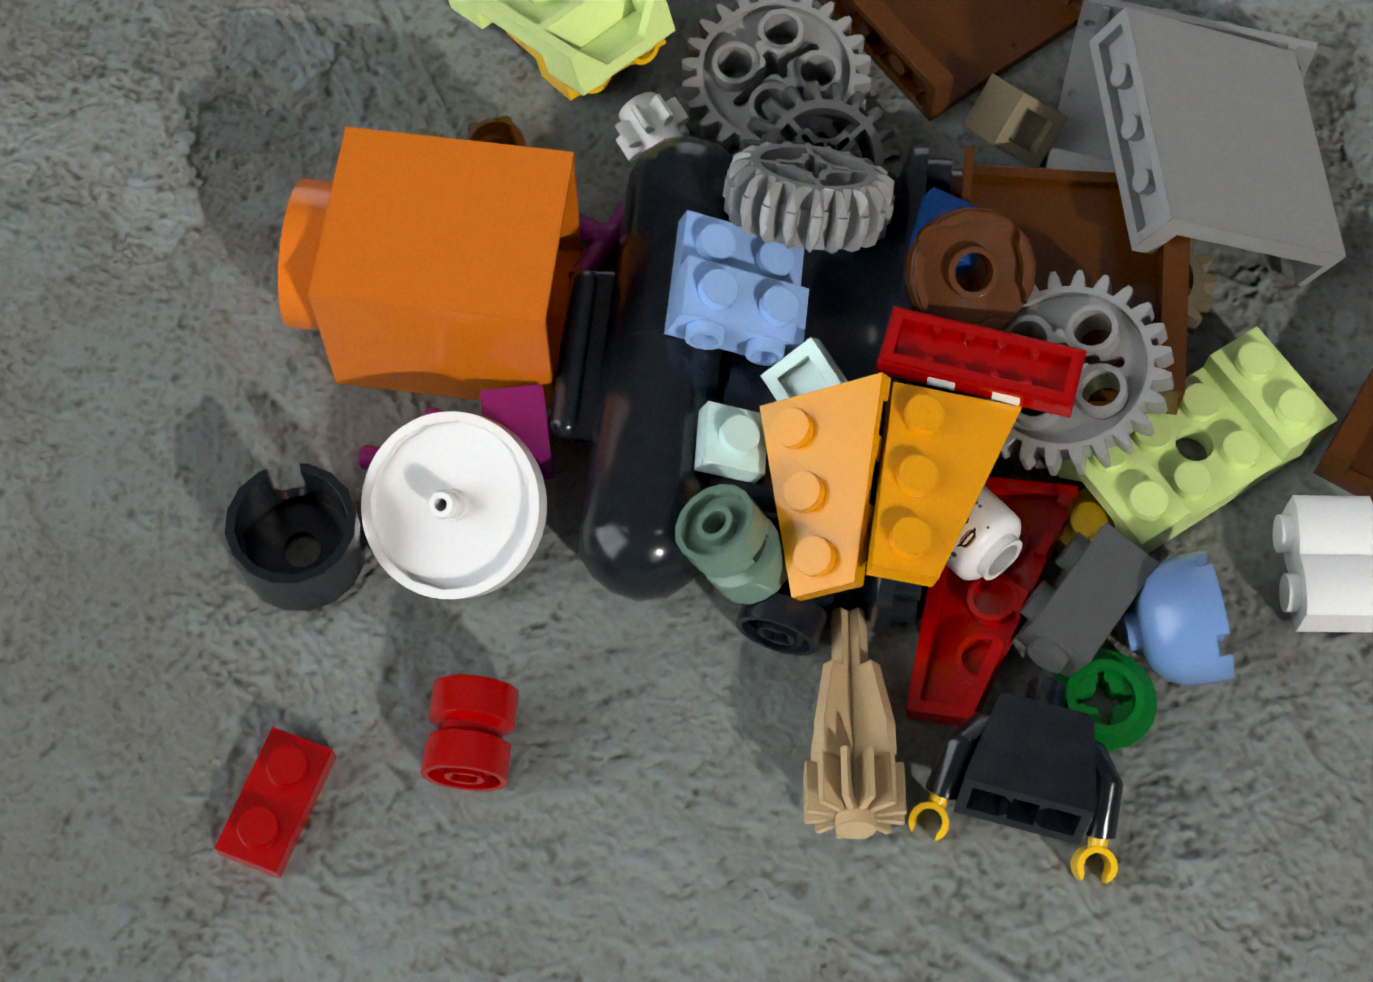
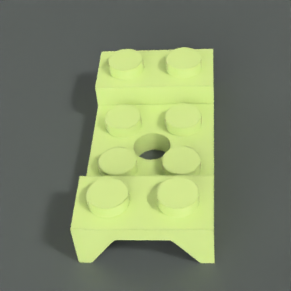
M448 0L451 9L481 29H484L491 23H495L542 54L548 73L582 96H585L594 88L603 85L608 78L639 56L649 52L657 43L676 31L667 0Z
M1258 326L1209 355L1201 369L1186 377L1185 393L1177 415L1146 413L1152 422L1154 434L1150 437L1133 431L1130 434L1134 448L1132 455L1123 452L1115 445L1108 449L1111 467L1105 468L1093 455L1086 457L1084 475L1077 474L1071 460H1063L1057 475L1060 478L1083 482L1112 518L1116 530L1145 552L1150 553L1321 444L1338 419ZM1182 438H1189L1199 442L1204 447L1207 458L1201 461H1192L1185 458L1179 453L1176 441Z

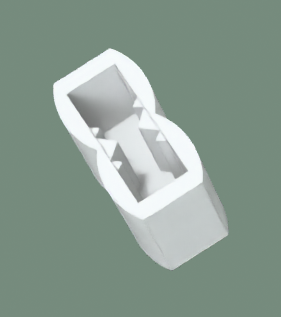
M1292 495L1282 514L1275 516L1272 529L1274 549L1277 553H1284V560L1288 573H1284L1281 576L1279 585V601L1282 611L1290 612L1295 632H1373V503L1371 497Z

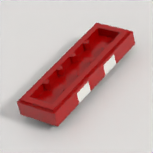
M893 306L877 361V373L883 372L892 377L1070 418L1087 350Z

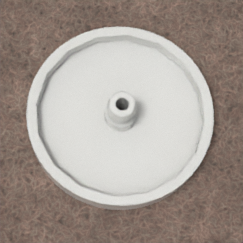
M444 411L421 416L394 432L374 456L366 473L361 496V516L365 536L380 565L392 578L406 588L418 594L438 599H466L482 596L499 589L515 578L535 553L542 538L547 515V496L544 479L537 461L526 444L515 433L499 422L480 415L458 411Z

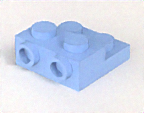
M687 210L678 221L664 334L685 339L686 343L694 348L703 350L719 348L745 355L750 362L758 365H775L804 343L809 288L801 286L804 248L791 247L787 249L784 244L777 242L765 243L761 236L748 235L742 231V227H738L731 222Z

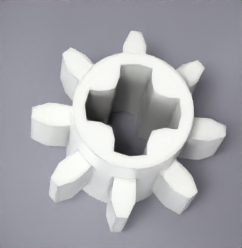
M645 92L630 99L619 113L621 122L615 125L620 134L616 141L629 162L638 159L642 152L663 139L684 137L690 133L685 126L690 118L677 98L673 97L665 102L660 94Z

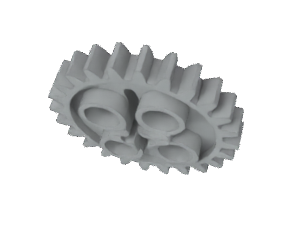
M737 0V9L733 12L721 3L717 4L716 20L718 24L710 20L701 19L699 21V35L701 38L688 39L687 46L690 57L682 59V77L687 78L682 81L683 99L691 100L688 103V116L690 120L702 119L700 122V136L705 139L719 133L717 143L726 151L734 145L739 147V143L743 139L760 141V138L748 129V121L754 116L762 118L759 116L763 112L762 104L769 98L778 101L785 108L782 100V91L788 86H794L804 101V89L807 84L805 80L811 77L819 76L830 82L825 86H820L823 99H825L829 86L834 82L843 85L841 102L846 103L856 91L862 92L865 96H870L872 78L866 75L870 73L871 56L861 54L864 49L865 38L863 35L849 36L852 18L847 16L834 22L835 3L832 1L823 5L819 10L813 8V0H801L799 3L792 0H758L755 3H750L749 0ZM775 36H785L793 41L786 45H777L770 42L769 39ZM811 48L816 49V50H811V51L805 53L807 50H809V49H811ZM734 68L747 72L745 76L740 78H730L723 73ZM865 99L859 108L863 115H865L867 100ZM747 102L745 105H743V106H741V107H738V106L735 105V104H743V103ZM806 116L795 119L802 130L808 127L815 135L824 139L833 138L837 135V132L840 133L845 129L841 124L825 117ZM780 133L775 144H782L787 140Z
M1077 270L1071 286H1062L1056 271L1050 272L1048 289L1039 291L1034 284V289L1027 303H1023L1020 311L1013 316L1016 318L1001 329V331L1087 350L1071 417L1067 418L1050 413L1028 416L1023 414L1025 407H1022L1000 452L1003 458L1010 457L1021 448L1020 460L1026 470H1030L1040 457H1044L1051 476L1057 475L1063 460H1071L1077 474L1084 475L1086 457L1095 455L1102 466L1105 468L1111 467L1108 449L1116 445L1123 452L1132 455L1134 448L1130 434L1133 431L1150 437L1154 434L1152 422L1146 413L1166 414L1168 410L1166 400L1158 392L1174 389L1172 373L1163 369L1174 364L1172 348L1162 345L1168 339L1164 323L1151 324L1155 317L1152 305L1149 302L1134 307L1136 299L1131 286H1126L1116 295L1112 296V285L1108 275L1104 274L1093 288L1087 287L1083 270ZM1106 330L1110 332L1109 337L1101 344L1090 346L1080 343L1082 338L1090 331ZM1119 360L1125 362L1120 368L1113 366ZM1103 388H1112L1119 392L1114 401L1104 406H1094L1087 402L1095 391ZM965 394V396H969V397H974V398H979V399H984V400H990V399H986V398H982V397H978V396H973V395Z

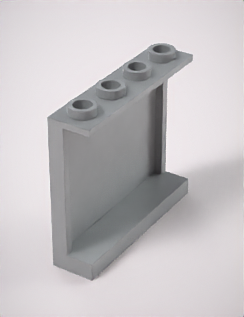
M1128 6L1089 41L1132 251L1153 254L1176 235L1291 259L1296 283L1300 286L1307 285L1346 257L1295 52Z

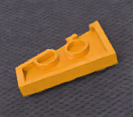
M883 372L759 406L791 598L803 601L863 586L874 506L870 503L875 462H880L883 437L879 435L883 401H888L891 378Z
M893 382L889 389L888 401H886L882 435L883 442L878 468L866 575L933 587L948 561L1022 407Z

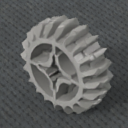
M785 141L782 144L765 142L760 144V146L751 145L746 147L743 151L733 155L724 182V212L729 215L730 222L738 227H742V231L748 235L761 236L765 243L777 242L784 244L787 249L798 247L804 248L808 252L812 250H825L834 254L839 249L854 252L860 250V247L868 248L874 246L877 240L885 238L887 226L891 224L894 209V180L888 176V172L881 166L874 165L868 158H857L851 151L841 152L832 149L831 146H813L809 142L805 145L793 144L789 141Z

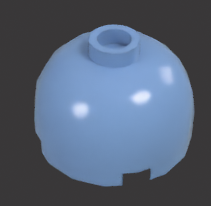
M1206 550L1181 554L1160 561L1134 598V611L1124 612L1122 615L1129 651L1142 650L1153 672L1166 681L1184 686L1207 685L1234 678L1233 654L1222 656L1219 642L1225 640V635L1230 634L1214 566L1212 563L1206 564L1208 555Z

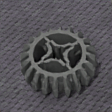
M816 80L809 81L805 85L804 101L798 90L792 85L782 91V100L785 108L772 98L766 100L762 104V109L770 122L754 116L747 123L748 129L759 137L760 141L743 139L738 147L739 151H743L744 148L751 145L760 146V144L765 142L775 144L781 133L787 141L793 144L805 145L809 142L813 146H831V148L838 145L837 151L841 152L850 151L857 143L862 158L870 159L874 165L881 166L883 169L884 165L896 163L901 159L899 151H883L882 143L895 136V130L889 127L877 133L872 124L880 119L883 114L880 107L877 106L863 115L859 108L864 102L865 95L860 91L852 94L846 103L841 102L843 85L838 82H834L829 86L825 99H823L821 87ZM806 116H820L836 121L845 129L833 138L824 139L815 135L808 127L802 130L795 119ZM888 172V176L894 180L895 184L898 176Z

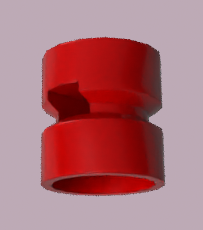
M447 675L436 679L433 682L428 718L430 723L436 726L438 730L430 732L429 740L424 744L420 772L422 777L429 782L459 790L493 791L507 786L511 762V744L502 737L515 730L519 700L518 689L501 680L479 675Z

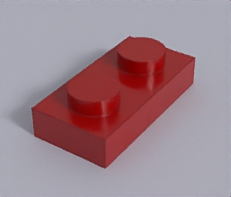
M272 726L214 847L216 852L220 856L280 879L337 758L333 749Z

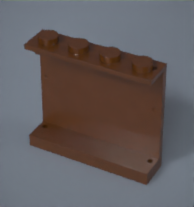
M817 0L821 6L830 1L835 3L833 17L835 21L847 16L852 18L849 36H864L863 51L871 56L874 63L929 122L985 86L992 73L997 76L1002 75L1075 27L1083 4V0Z

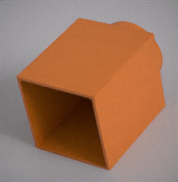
M345 126L334 179L300 178L295 184L287 204L278 258V299L284 324L288 328L320 332L336 384L481 400V390L539 384L544 389L546 408L551 409L570 283L568 273L581 257L582 251L574 152Z

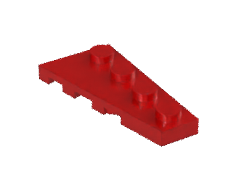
M988 476L984 485L1021 520L1019 540L1023 543L1022 549L1013 564L1000 576L992 580H986L983 577L977 580H963L945 565L933 587H928L905 708L908 719L959 726L975 712L982 711L1023 621L1024 615L1020 613V610L1033 591L1039 586L1070 514L1079 498L1078 486Z

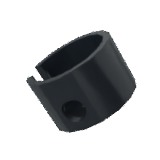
M300 463V471L305 486L299 488L278 490L274 487L267 469L258 472L238 489L227 509L225 536L231 554L246 584L263 602L285 611H311L335 602L355 584L365 564L366 539L348 489L331 472L308 463ZM300 537L313 538L321 545L318 559L306 567H295L290 565L285 559V550L294 539Z

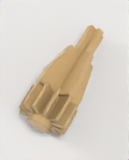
M840 607L831 612V660L823 664L814 719L811 761L806 760L804 763L805 824H814L815 832L818 834L835 828L837 839H868V837L876 833V830L886 835L891 833V824L904 825L905 814H907L904 762H895V755H897L896 724L880 664L872 660L868 661L866 612L860 608L847 611Z

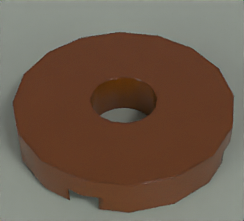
M958 207L936 215L918 231L907 253L905 283L911 302L919 312L1001 330L1016 318L1013 316L1020 311L1023 303H1027L1034 289L1036 262L1029 239L1019 227H1016L1004 215L992 209ZM975 253L984 261L986 267L985 277L977 288L964 290L956 280L955 269L962 257Z

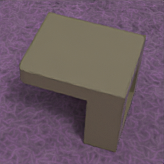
M992 73L968 114L964 126L991 145L1034 168H1038L1068 117L1040 99Z

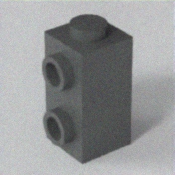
M1107 522L1088 538L1078 532L1070 540L1055 561L1063 571L1052 586L1043 581L1033 591L1020 610V613L1028 619L1015 636V639L1028 648L1027 653L1037 665L1049 672L1061 673L1066 678L1090 663L1143 587L1146 579L1159 564L1156 559Z

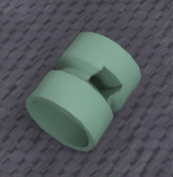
M718 484L706 488L692 497L680 512L675 526V539L681 552L699 571L706 575L707 579L724 597L732 602L750 605L766 600L776 593L788 579L780 530L765 516L762 509L746 491L735 485Z

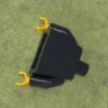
M1040 676L1029 680L1025 697L1010 693L1001 694L992 712H975L945 737L925 785L926 789L930 791L926 802H922L913 808L909 815L908 823L911 832H914L919 814L926 809H934L942 818V826L939 832H937L934 842L939 841L946 836L950 827L949 814L945 810L949 800H956L953 812L1077 845H1081L1085 835H1087V845L1078 848L1072 855L1070 861L1071 871L1076 879L1082 881L1085 874V860L1088 856L1097 853L1101 856L1104 864L1101 872V882L1107 884L1116 877L1118 871L1117 859L1107 848L1109 839L1116 838L1123 782L1105 745L1095 740L1094 720L1087 713L1064 708L1067 694L1065 685L1052 677Z

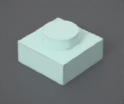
M810 337L760 375L777 401L848 382L820 339Z
M708 401L698 411L694 470L754 484L765 475L767 450L761 414Z

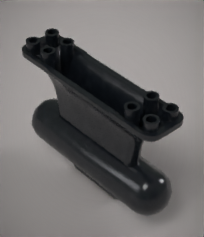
M693 136L663 139L640 154L626 186L615 272L586 268L579 269L573 273L569 283L549 420V428L557 438L591 442L578 535L580 558L591 576L610 593L635 601L668 598L692 582L698 574L699 570L681 552L676 543L675 526L682 509L692 497L702 490L718 484L735 485L747 492L762 509L767 518L779 522L767 450L765 475L755 484L694 470L698 411L708 401L760 413L759 406L773 403L777 400L760 376L772 366L752 363L745 355L719 348L713 350L694 348L687 344L685 339L664 334L678 221L689 210L730 222L729 215L724 212L725 198L723 197L725 176H727V170L730 168L733 157L718 143ZM927 144L911 145L905 165L894 184V209L891 224L887 226L885 238L877 240L874 246L868 248L860 247V250L854 252L839 249L836 253L832 254L825 250H812L808 252L804 249L801 286L809 288L804 342L810 337L820 339L848 382L878 374L877 361L893 306L913 310V304L905 283V269L908 247L922 197L933 187L949 194L952 175V159L928 157L929 145ZM889 376L891 378L890 387L893 382L907 384L905 379ZM883 401L882 414L879 429L880 436L883 435L886 401ZM875 462L870 496V503L873 506L879 462ZM866 561L864 583L860 589L867 610L870 631L887 634L890 621L915 624L917 601H920L922 585L866 575Z

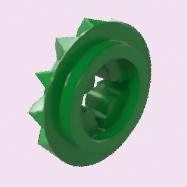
M1099 649L1090 663L1070 677L1066 678L1061 673H1057L1054 678L1062 682L1067 688L1064 708L1089 714L1095 722V740L1104 744L1109 754L1129 746L1134 747L1153 724L1157 711L1155 688L1145 670L1126 655L1111 650ZM1098 679H1100L1101 688L1104 689L1108 699L1118 700V703L1123 702L1122 705L1112 708L1106 725H1104L1103 718H1100L1096 707L1086 706L1085 703H1082V701L1092 698Z

